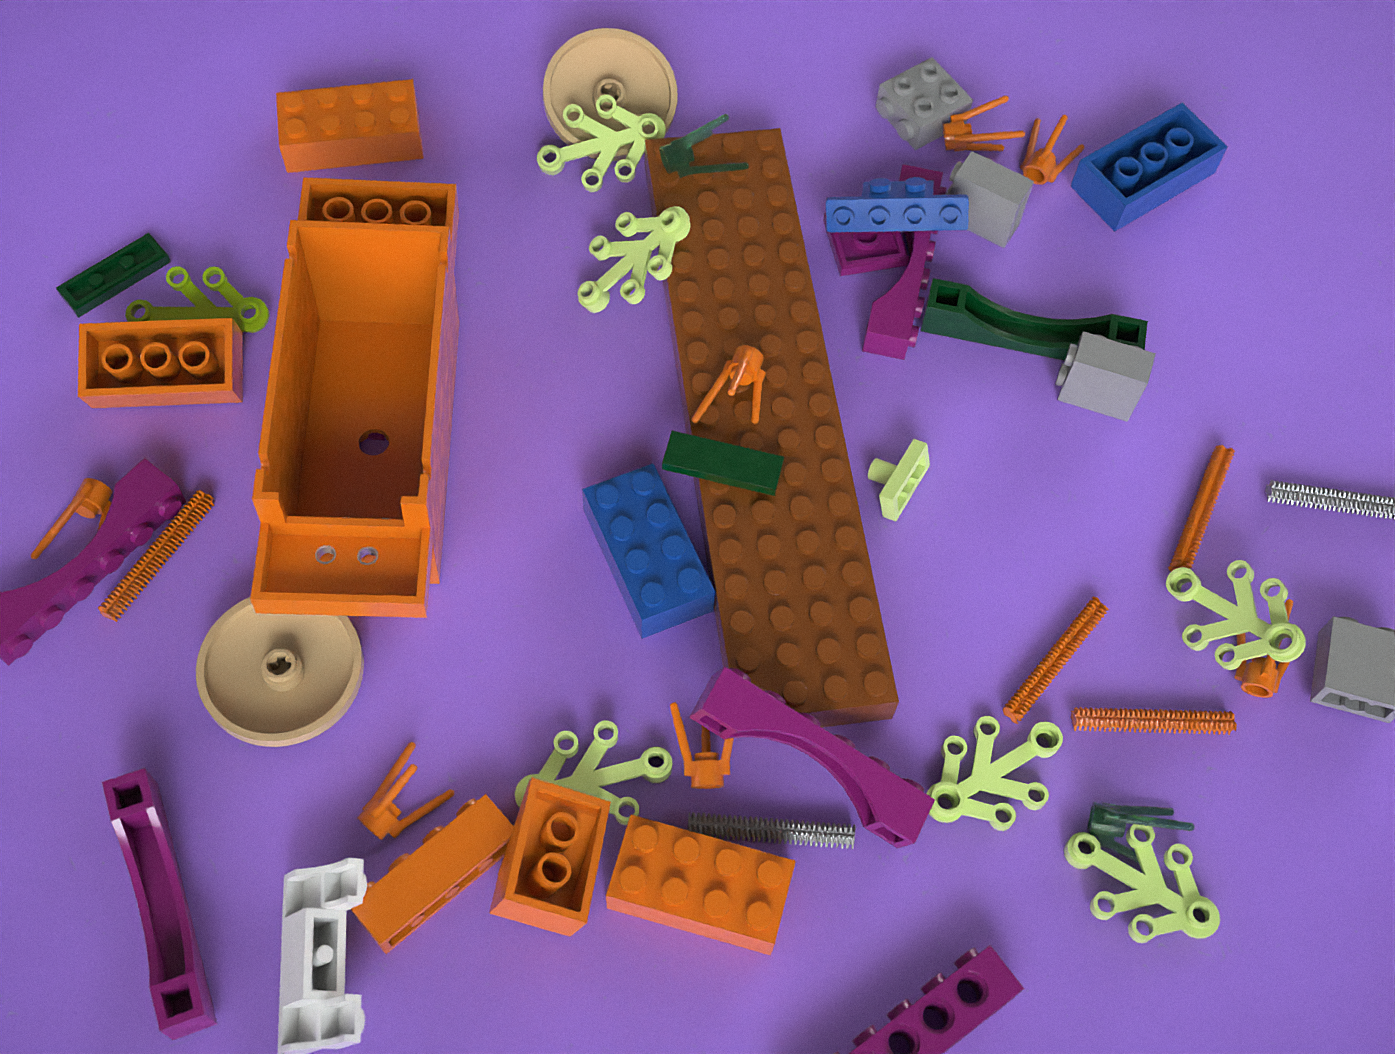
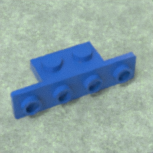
M912 177L905 181L875 178L870 182H863L862 196L828 197L826 199L828 232L949 231L968 229L969 196L966 194L934 195V180L926 181L921 177Z

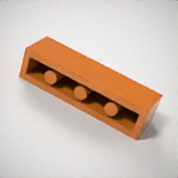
M486 794L479 800L474 798L463 804L456 813L457 817L447 826H438L431 830L424 837L423 845L411 855L405 853L394 860L388 868L389 873L376 883L374 881L367 883L363 903L351 908L355 917L385 954L389 953L504 857L514 826Z

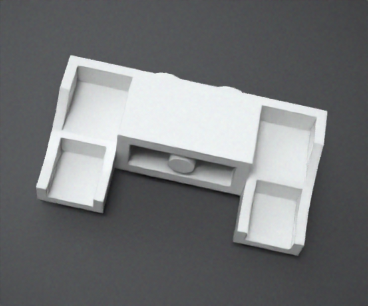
M346 858L324 866L295 869L284 875L277 1054H308L323 1048L341 1049L361 1042V1033L365 1025V1014L363 1009H361V995L345 994L346 911L363 903V897L367 889V879L365 874H363V859Z

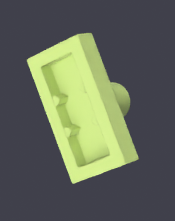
M913 439L898 465L878 458L872 461L868 471V479L885 485L879 494L883 517L895 522L898 520L928 470L930 461L927 443Z

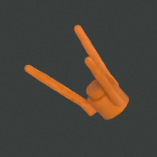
M1004 95L964 113L950 115L951 123L943 124L946 151H1003L1005 147L1002 144L973 142L1024 137V131L972 134L971 123L964 124L965 120L1007 102L1009 97Z
M1065 114L1061 116L1045 147L1035 152L1041 120L1039 118L1034 120L1025 159L1020 166L1023 170V175L1033 180L1034 184L1042 185L1047 183V181L1053 183L1058 174L1085 149L1084 145L1080 144L1056 166V156L1051 150L1068 119Z
M748 345L736 348L732 360L726 361L723 371L692 416L691 420L693 423H697L729 376L732 380L728 389L730 396L735 394L739 385L754 383L751 421L754 424L758 423L762 383L766 374L760 369L764 357L758 349Z
M85 478L71 503L31 553V558L37 559L75 512L90 519L95 518L96 514H100L99 530L105 521L112 503L108 501L112 495V490L99 480Z
M1287 599L1285 602L1288 620L1294 603L1291 599ZM1245 633L1236 635L1237 645L1246 643ZM1269 655L1266 658H1253L1252 662L1248 664L1246 660H1243L1236 669L1234 678L1242 681L1241 689L1244 692L1256 697L1269 698L1273 696V693L1278 692L1280 680L1290 662H1279L1277 666L1275 660Z
M672 702L670 710L684 762V776L691 777V788L716 789L724 787V776L730 775V757L734 738L724 739L721 760H719V753L711 752L710 730L701 725L702 752L695 753L693 761L678 705L676 702Z
M414 742L408 743L374 796L362 808L364 811L357 817L381 841L388 833L395 839L406 827L442 805V803L452 798L455 794L452 789H449L400 821L397 820V817L402 812L392 801L416 772L417 766L411 764L392 787L391 785L416 747Z

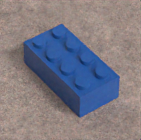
M1182 102L1082 158L1079 161L1071 187L1115 232L1213 175L1228 146Z
M654 463L582 489L583 511L641 639L713 612L715 590Z

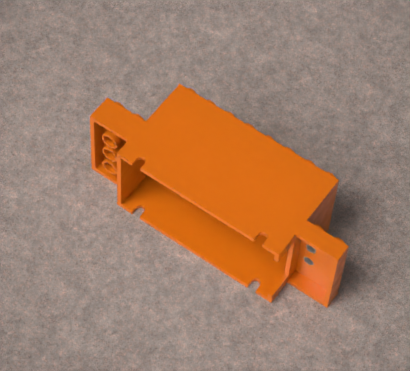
M303 177L298 220H290L287 239L289 259L284 261L258 450L261 469H256L252 501L260 520L250 598L256 613L427 618L429 584H440L459 337V314L454 276L459 218L456 184ZM371 433H380L385 436L389 445L381 454L368 455L360 449V442L366 440Z

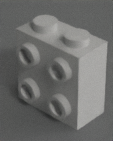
M931 57L881 83L875 107L880 116L887 119L897 130L899 136L907 141L914 150H917L943 136V124L951 123L950 115L961 114L971 110L973 99Z
M971 151L964 163L958 161L953 168L949 178L953 184L949 187L946 195H968L969 222L967 230L1005 248L1020 225L1034 181Z
M1083 332L1077 345L1070 344L1064 364L1061 365L1055 384L1061 386L1057 400L1128 422L1148 384L1156 353L1143 350L1138 346L1116 342L1102 335Z
M1333 616L1318 633L1310 702L1386 723L1392 722L1395 719V630L1386 627L1376 628L1364 625L1350 617Z

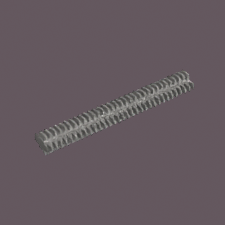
M1273 480L1270 481L1269 485H1266L1265 492L1267 493L1268 502L1272 498V503H1274L1277 498V503L1282 499L1281 503L1284 504L1286 500V505L1291 500V505L1296 501L1295 506H1298L1300 502L1302 507L1305 502V507L1310 503L1309 508H1312L1314 504L1316 509L1319 504V509L1323 505V510H1326L1328 506L1330 511L1333 506V511L1337 507V512H1340L1342 508L1344 513L1347 508V513L1351 509V514H1354L1356 510L1358 515L1361 510V515L1365 512V516H1368L1370 512L1372 517L1375 512V517L1379 514V518H1382L1384 514L1385 519L1389 514V519L1393 516V520H1395L1394 497L1368 495L1366 493H1354L1352 491H1340L1338 489H1326L1324 487H1312L1310 485H1298Z
M692 812L691 817L689 813L688 817L689 831L707 836L711 834V837H714L716 834L717 839H719L721 834L722 839L726 835L727 840H729L730 835L732 840L737 836L738 841L741 836L742 841L747 836L748 841L752 837L753 842H755L757 837L758 842L763 838L764 843L767 838L768 843L773 838L774 843L778 839L779 844H781L782 839L784 844L789 839V844L794 840V845L799 840L800 845L805 841V846H807L808 841H810V846L815 841V846L820 842V847L825 842L826 847L831 843V848H833L834 843H836V848H838L839 843H841V848L844 847V844H846V849L849 848V844H851L852 849L854 848L855 824H853V827L848 824V827H846V824H843L841 827L840 823L837 826L835 823H832L831 826L829 822H827V825L822 822V825L819 822L815 825L814 821L811 824L809 821H806L805 824L803 820H801V823L796 820V823L793 820L789 823L788 819L785 822L781 819L779 822L777 818H775V821L770 818V821L767 818L763 821L762 817L759 820L755 817L753 820L751 816L749 819L744 816L742 820L741 816L737 819L736 815L733 818L731 815L728 818L726 815H723V818H721L720 814H718L717 818L713 814L711 818L710 813L706 817L705 813L700 816V813H697V816H695L694 812Z

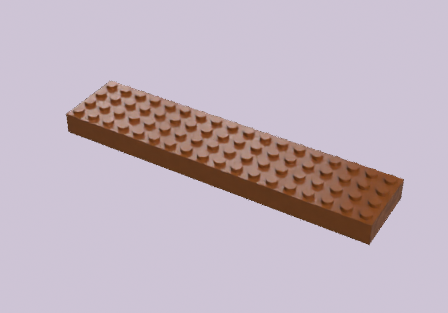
M781 128L645 140V172L652 217H659L667 208L678 206L688 213L691 225L687 236L675 243L671 260L672 272L668 278L662 280L686 434L784 456L775 496L693 477L709 580L715 590L714 612L723 667L725 666L728 669L735 668L744 672L750 677L751 683L763 691L769 690L777 693L786 701L785 705L798 713L803 712L815 717L820 722L821 728L892 719L899 699ZM748 345L758 349L764 357L760 369L766 373L762 383L758 423L754 424L751 421L754 383L739 385L735 394L730 396L728 394L732 381L730 376L697 423H693L691 420L692 416L723 371L726 361L732 360L736 348Z

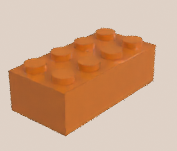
M413 79L276 93L279 147L287 173L424 159L419 111Z
M233 318L80 323L78 397L91 408L242 403L243 331Z
M631 814L606 893V908L771 956L796 861Z

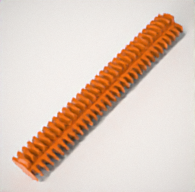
M1218 445L1215 447L1216 449H1213L1214 452H1212L1211 459H1209L1210 462H1208L1207 470H1205L1206 473H1204L1203 480L1201 481L1202 484L1198 488L1199 491H1197L1195 496L1196 499H1194L1193 506L1191 507L1192 510H1190L1186 525H1184L1185 528L1181 533L1182 536H1180L1178 541L1179 544H1177L1176 551H1174L1175 555H1173V559H1171L1170 566L1168 567L1171 572L1180 567L1192 568L1191 565L1194 564V557L1197 556L1195 553H1198L1197 549L1200 548L1198 545H1201V538L1204 537V530L1207 529L1205 526H1208L1207 523L1211 519L1210 515H1212L1211 511H1214V504L1217 503L1215 500H1218L1217 496L1221 492V485H1223L1224 478H1226L1225 474H1227L1228 467L1232 463V456L1235 453L1233 448H1225L1224 445Z
M197 490L196 494L192 495L193 497L183 506L184 508L180 510L181 512H178L174 519L171 520L172 523L165 527L159 538H156V541L152 543L153 545L149 546L150 549L143 553V556L139 558L140 560L136 562L137 564H134L130 571L127 572V575L123 577L124 579L120 581L121 583L117 584L118 587H115L110 592L111 594L107 596L108 598L104 599L105 602L101 603L102 606L98 607L100 613L105 618L118 622L115 616L121 618L118 614L119 612L124 614L121 609L128 610L124 605L126 604L130 607L131 605L128 601L134 603L131 597L137 599L134 593L140 595L137 590L144 591L140 586L142 585L146 588L147 586L144 582L150 583L147 578L153 580L150 574L156 576L153 572L154 570L159 573L156 567L158 566L162 569L160 563L165 565L163 559L169 561L166 555L172 557L169 552L175 553L172 548L178 550L175 545L181 546L178 542L179 540L184 543L181 537L187 539L185 533L190 535L187 530L189 529L193 532L191 526L196 528L194 522L200 524L197 518L202 521L203 519L200 515L205 517L203 511L208 514L209 512L206 508L212 509L209 504L215 506L212 502V499H214L212 496L205 494L201 490Z
M1092 597V600H1089L1086 607L1078 614V617H1075V620L1072 621L1070 627H1067V630L1059 637L1056 644L1050 648L1045 658H1042L1039 665L1033 669L1034 671L1031 672L1028 679H1025V682L1019 687L1020 689L1016 690L1017 693H1014L1011 700H1008V703L1005 704V707L1002 709L1003 713L1013 723L1018 724L1017 720L1021 721L1024 718V715L1027 714L1026 711L1030 710L1029 708L1032 707V704H1035L1038 697L1044 693L1043 690H1046L1049 683H1052V680L1058 675L1057 672L1059 673L1060 669H1063V666L1066 665V662L1072 658L1071 655H1074V652L1077 651L1076 648H1080L1079 645L1083 644L1082 641H1085V638H1088V635L1091 634L1090 631L1096 628L1095 624H1099L1098 621H1101V618H1104V614H1107L1106 611H1109V609L1100 602L1099 598Z
M1075 707L1074 711H1071L1074 731H1076L1077 726H1079V731H1081L1082 726H1084V731H1086L1088 726L1089 731H1091L1092 727H1094V731L1099 727V732H1101L1102 727H1104V732H1106L1107 727H1109V732H1111L1112 727H1114V732H1116L1117 727L1119 732H1121L1123 727L1124 732H1126L1127 728L1129 732H1131L1132 728L1136 732L1138 728L1139 733H1141L1143 728V732L1146 733L1148 728V732L1151 733L1153 728V732L1156 733L1158 728V732L1161 733L1163 728V733H1166L1167 729L1168 733H1171L1172 729L1173 733H1176L1178 729L1180 734L1183 729L1185 734L1188 729V734H1190L1193 729V734H1195L1198 729V734H1200L1203 729V734L1208 730V734L1211 731L1215 734L1217 731L1218 735H1220L1222 731L1223 735H1225L1227 731L1228 735H1230L1233 729L1236 731L1237 728L1235 714L1231 711L1213 712L1209 710L1208 712L1204 710L1203 712L1199 710L1198 712L1194 710L1193 712L1189 710L1188 712L1184 710L1183 712L1182 710L1173 711L1171 709L1169 711L1166 709L1164 711L1161 709L1159 711L1157 709H1154V711L1149 709L1148 711L1147 709L1133 710L1129 708L1128 710L1124 708L1123 710L1119 708L1118 710L1114 708L1113 710L1112 708L1093 709L1091 707L1089 709L1087 707L1084 709L1082 707L1079 709Z

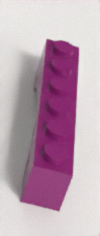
M902 164L899 181H905L912 177H921L926 181L934 180V195L946 194L947 187L940 186L943 172ZM903 231L909 253L908 267L900 280L886 294L873 302L863 352L904 360L908 346L915 348L919 326L913 325L914 317L921 318L925 297L919 296L920 289L926 290L931 270L924 268L925 261L932 262L936 241H931L930 235H937L938 231Z
M144 458L115 484L113 500L105 521L90 543L74 559L58 571L35 583L14 590L0 592V659L9 666L17 658L27 654L38 638L47 630L56 627L63 619L65 613L78 601L86 599L92 593L94 587L108 574L115 572L122 565L124 559L138 546L147 543L152 537L153 532L166 520L172 519L177 515L182 505L186 503L177 483Z
M724 666L711 676L689 718L723 739L740 737L764 738L787 744L809 755L826 768L844 788L855 806L864 828L897 849L916 842L935 799L923 792L924 788L919 783L911 779L900 778L889 771V765L881 759L872 756L867 757L855 749V744L848 738L837 734L832 735L820 727L821 724L815 717L807 713L796 712L785 705L786 701L777 693L769 690L763 691L752 684L750 677L744 672L735 668L728 669Z
M145 768L104 781L102 785L110 820L129 871L141 916L148 955L149 988L159 1031L172 1040H176L217 1024L159 785Z

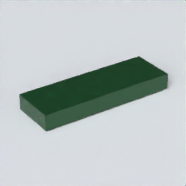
M147 233L56 287V290L79 318L171 261L163 248L150 233Z
M672 430L662 461V470L775 496L784 456Z

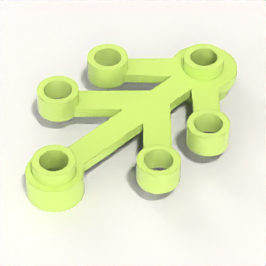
M602 95L596 101V109L599 116L605 119L613 118L628 127V129L616 132L584 115L580 106L576 104L568 105L563 111L566 125L571 128L578 127L596 138L562 148L555 145L543 146L537 153L539 168L547 175H556L563 170L565 162L601 152L593 167L586 170L582 175L584 188L589 192H596L601 189L603 185L602 178L620 146L633 143L626 159L618 161L614 169L619 181L624 183L630 182L634 179L636 174L635 168L645 152V140L665 137V124L658 115L645 113L636 116L616 105V101L612 96ZM609 102L613 107L610 111H602L600 109L601 105ZM571 112H578L580 114V117L575 121L568 119V115ZM645 125H652L655 128L651 134H645L642 129ZM548 153L556 155V159L551 163L544 160L545 155ZM628 166L631 168V173L627 176H622L619 174L620 168ZM594 175L599 178L595 185H588L586 183L589 176Z
M678 206L667 208L659 217L636 218L632 213L624 212L617 218L615 222L616 229L625 237H631L637 232H651L644 240L610 242L604 236L595 237L589 244V251L598 260L603 261L609 257H624L597 281H586L581 284L578 289L580 304L591 313L602 311L610 300L608 290L631 269V278L625 281L620 288V295L630 304H637L644 298V283L647 270L657 280L668 278L672 272L671 260L675 243L684 239L690 231L689 215L683 208ZM660 245L658 255L651 258L652 251Z
M1236 560L1227 568V576L1233 582L1238 606L1202 587L1199 577L1189 568H1176L1168 575L1166 587L1174 598L1184 602L1194 600L1227 619L1204 626L1197 624L1187 626L1182 633V639L1190 649L1200 651L1207 647L1209 641L1246 632L1261 638L1237 646L1230 643L1220 645L1216 649L1214 656L1216 662L1222 668L1234 670L1241 665L1243 660L1269 655L1278 662H1290L1297 659L1303 653L1306 646V638L1298 626L1289 623L1284 602L1288 596V590L1281 580L1269 578L1260 586V594L1268 603L1271 619L1270 625L1257 616L1251 587L1254 571L1246 561ZM1241 568L1246 569V574L1242 578H1235L1237 570ZM1187 582L1192 583L1189 590L1181 592L1183 584ZM1280 587V591L1276 596H1268L1270 588ZM1196 632H1201V639L1196 643H1191V636ZM1282 639H1292V643L1288 648H1279V643ZM1233 651L1235 653L1231 661L1223 662V656L1226 652Z
M991 716L979 718L973 729L977 742L971 776L957 784L959 765L967 753V743L960 736H949L941 747V754L944 758L941 781L933 784L926 793L935 799L929 815L943 823L954 822L962 815L989 821L991 826L999 831L1009 829L1016 819L1014 808L1007 803H998L994 806L969 799V797L979 791L1022 800L1023 804L1031 810L1041 809L1049 798V792L1043 784L1039 782L1026 784L1002 777L1036 756L1042 758L1053 756L1063 742L1061 730L1051 722H1039L1028 734L1027 742L990 764L994 740L1000 732V725ZM983 724L989 725L993 729V734H984L980 726ZM1036 738H1045L1049 743V747L1043 748L1038 745ZM955 744L960 748L961 753L954 755L949 752L947 746ZM1032 790L1037 791L1041 795L1042 800L1039 802L1033 801L1029 797L1028 792ZM942 797L949 799L952 807L949 809L942 808L938 803V799ZM997 811L1005 812L1009 817V822H1000L996 818L995 813Z
M605 720L595 726L594 740L570 777L555 780L565 761L575 756L579 749L577 736L571 731H561L555 736L554 750L539 774L528 775L518 783L515 789V800L520 808L528 782L533 777L610 801L609 813L613 814L620 824L628 825L630 817L622 816L619 813V809L624 805H629L635 810L633 815L639 816L637 801L631 797L619 798L601 787L641 776L648 782L661 783L671 775L672 757L664 748L651 747L645 750L639 759L595 770L608 748L613 747L618 741L617 726L613 722ZM604 729L611 730L614 734L608 740H603L598 735ZM566 739L574 743L573 747L569 750H562L559 747V743ZM657 756L662 758L664 763L662 766L655 768L648 761L652 757Z
M1136 822L1126 833V840L1134 848L1142 873L1103 851L1099 841L1090 833H1076L1065 844L1064 855L1071 866L1077 869H1087L1094 865L1134 889L1133 891L1115 895L1108 891L1097 893L1090 902L1091 913L1096 918L1108 920L1116 913L1159 904L1173 912L1172 914L1154 919L1147 914L1137 915L1128 925V933L1134 941L1146 943L1157 935L1182 930L1190 937L1203 939L1211 936L1218 929L1220 924L1219 911L1211 900L1199 895L1189 867L1193 861L1191 850L1183 844H1174L1164 853V863L1174 873L1180 895L1166 887L1151 845L1154 841L1155 833L1148 823ZM1134 830L1144 832L1146 842L1137 840L1134 836ZM1078 843H1087L1091 848V854L1082 853L1079 850ZM1172 852L1180 853L1184 858V864L1176 863L1172 858ZM1099 899L1109 902L1111 906L1110 912H1104L1098 907ZM1194 909L1203 912L1205 922H1199L1194 918ZM1137 922L1145 923L1148 926V935H1142L1138 932L1136 928Z

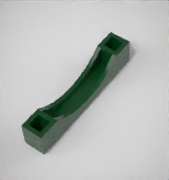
M933 278L925 305L921 332L1065 361L1070 344L1077 345L1083 332L1102 335L1107 339L1126 345L1138 346L1145 350L1148 321L1116 314L1082 319H1053L1032 316L996 304L980 295L969 285Z

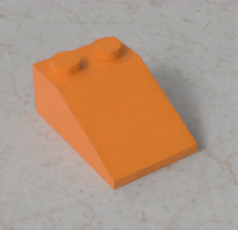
M531 777L498 872L489 914L569 937L587 924L611 802Z

